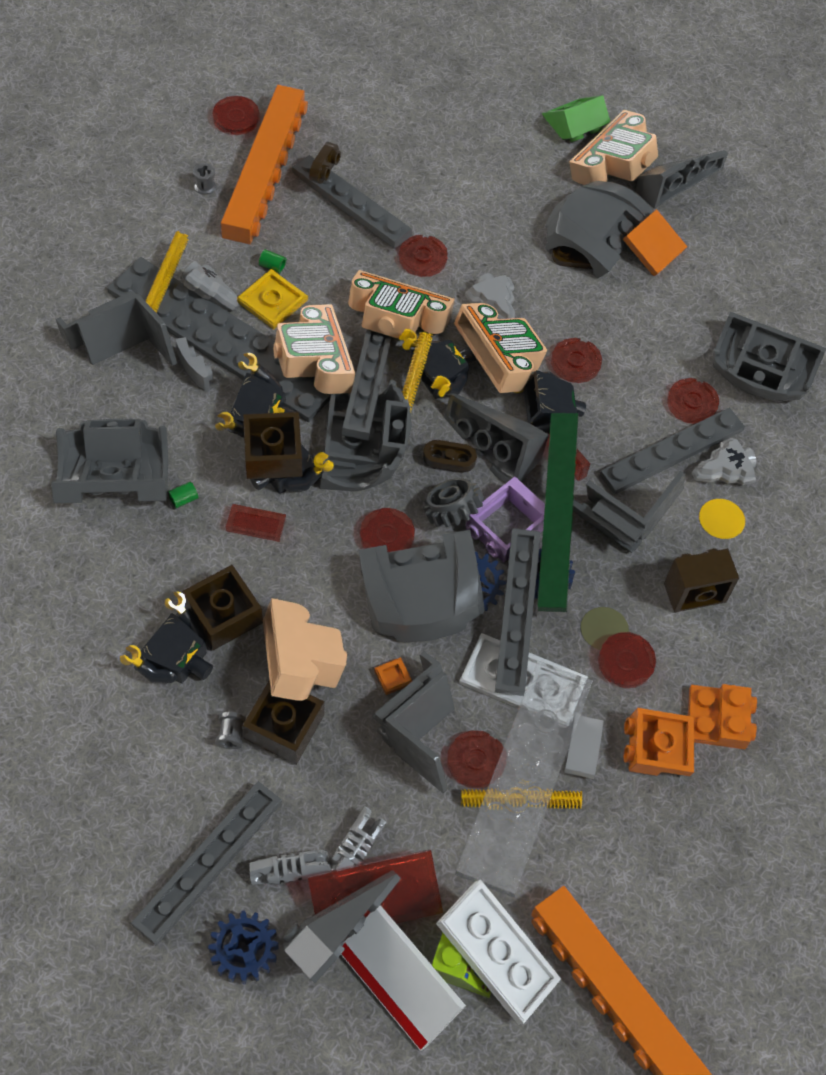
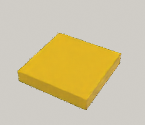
M272 269L237 297V302L273 330L279 323L285 321L308 301V295Z

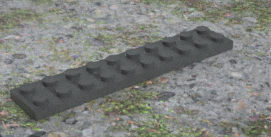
M140 257L107 287L108 293L118 298L134 291L135 294H139L146 301L160 268ZM172 277L167 291L164 293V298H162V303H160L161 305L157 310V314L165 322L168 332L177 338L186 337L188 345L193 346L194 349L244 380L246 372L250 373L251 370L240 369L238 362L242 361L248 366L249 359L243 354H254L257 358V364H261L283 387L286 397L284 406L299 412V417L307 422H310L328 403L330 394L319 392L314 387L315 377L286 378L283 376L279 359L274 357L273 348L275 341L212 301L204 299L194 291L189 290L182 282Z

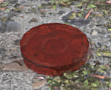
M229 96L219 100L212 112L215 126L224 133L225 131L230 132L231 135H242L254 130L260 119L258 106L253 100L243 96Z
M415 235L401 244L399 262L403 269L412 275L430 277L440 273L445 268L448 261L447 248L436 237L429 236L427 238L423 237V235Z
M581 338L564 339L555 346L551 356V364L559 377L568 382L582 383L588 382L597 376L601 370L602 356L600 350L593 343L581 341Z
M686 378L677 381L672 385L667 396L670 412L679 420L690 424H697L715 415L719 405V397L716 390L705 381L703 383L696 381V378Z
M381 508L374 510L365 517L361 524L360 538L365 549L386 545L387 551L393 552L410 549L414 543L415 528L412 520L405 513L397 509Z
M620 632L610 636L602 645L598 656L599 669L609 682H613L622 688H636L645 684L654 673L656 666L655 651L650 643L640 635L631 632Z
M475 730L460 734L451 744L447 753V766L451 775L460 784L469 788L483 789L496 783L501 778L506 767V752L502 743L497 738L494 739L487 732Z

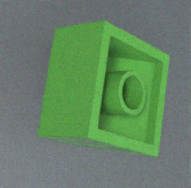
M603 95L579 98L542 113L543 117L561 139H570V142L584 138L583 134L586 132L590 134L603 130L602 126L610 123Z

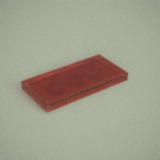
M423 850L307 876L314 915L392 870L401 879L380 905L396 924L443 913L431 850ZM367 910L364 916L367 917L370 912Z

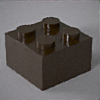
M299 412L243 414L247 479L301 477L302 452Z
M713 548L701 554L691 555L687 553L675 558L665 579L664 586L673 611L676 613L727 603L739 580V575L729 549L718 550Z
M233 564L182 591L186 600L184 607H189L204 632L206 641L213 651L263 624L262 607Z
M269 679L242 725L243 737L245 740L297 765L325 715V701L310 694L307 699L302 701L272 696Z

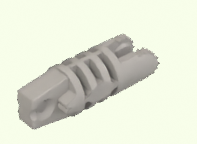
M366 806L331 858L335 863L331 868V875L326 877L335 884L342 883L348 873L354 875L387 823L380 818L373 824L368 834L361 830L372 813Z
M326 850L299 852L297 856L291 853L287 856L286 854L281 855V858L272 856L249 863L251 884L278 885L280 881L289 883V881L298 882L299 878L305 881L331 875V867L327 863L329 861L328 852Z

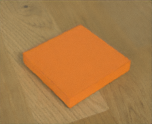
M657 209L623 238L624 242L653 276L661 272L687 248V245Z

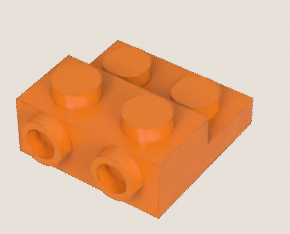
M722 684L720 688L691 685L689 688L688 716L694 717V742L746 749L749 743L755 740L757 732L756 724L751 723V714H755L757 708V697L751 696V688Z
M637 708L630 717L626 718L624 733L629 735V745H626L624 749L623 759L624 762L629 763L630 772L658 776L661 772L691 776L694 773V717Z

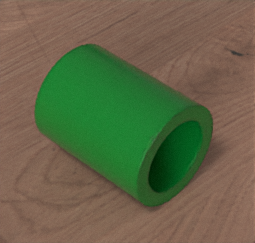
M264 249L259 258V266L269 270L272 269L280 274L286 265L287 259L284 256Z
M191 481L168 491V496L175 509L199 499L196 488Z

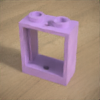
M513 477L482 502L483 507L477 508L478 513L470 514V520L466 521V529L470 530L471 537L476 540L479 539L486 546L488 553L494 558L498 557L503 563L509 559L510 543L506 545L482 521L507 501H510L533 522L526 530L539 531L540 533L543 531L545 504L516 477Z

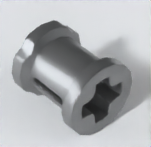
M208 163L196 165L193 168V176L196 178L195 190L202 195L211 194L216 189V183L213 180L215 169Z
M236 712L221 713L219 716V721L221 722L220 734L216 737L215 744L220 748L240 749L242 747V740L240 739L241 730L246 717Z

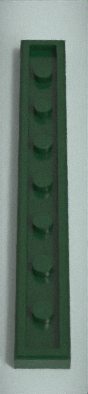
M551 413L538 611L567 612L578 413Z

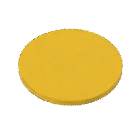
M713 499L706 502L700 509L699 520L703 529L716 538H734L745 527V516L742 510L729 500Z

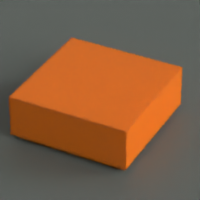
M401 657L374 668V672L386 695L401 690L412 682Z

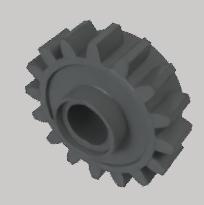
M454 478L435 486L424 501L425 506L423 509L430 524L435 523L436 527H439L444 523L445 527H449L454 522L456 525H459L462 519L470 520L469 515L477 514V508L483 507L482 501L484 497L477 483L472 484L471 480L464 478Z

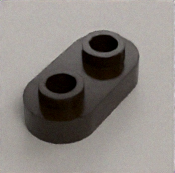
M331 142L324 144L310 167V181L322 184L324 180L326 181L329 178L331 169L339 163L341 158V151H339L337 144Z
M567 246L553 248L552 259L557 265L593 269L589 260L576 249Z
M432 440L424 447L423 459L428 466L433 468L468 472L476 465L477 453L473 447L467 444ZM439 454L441 457L435 458L432 455ZM465 458L467 462H460L458 459Z

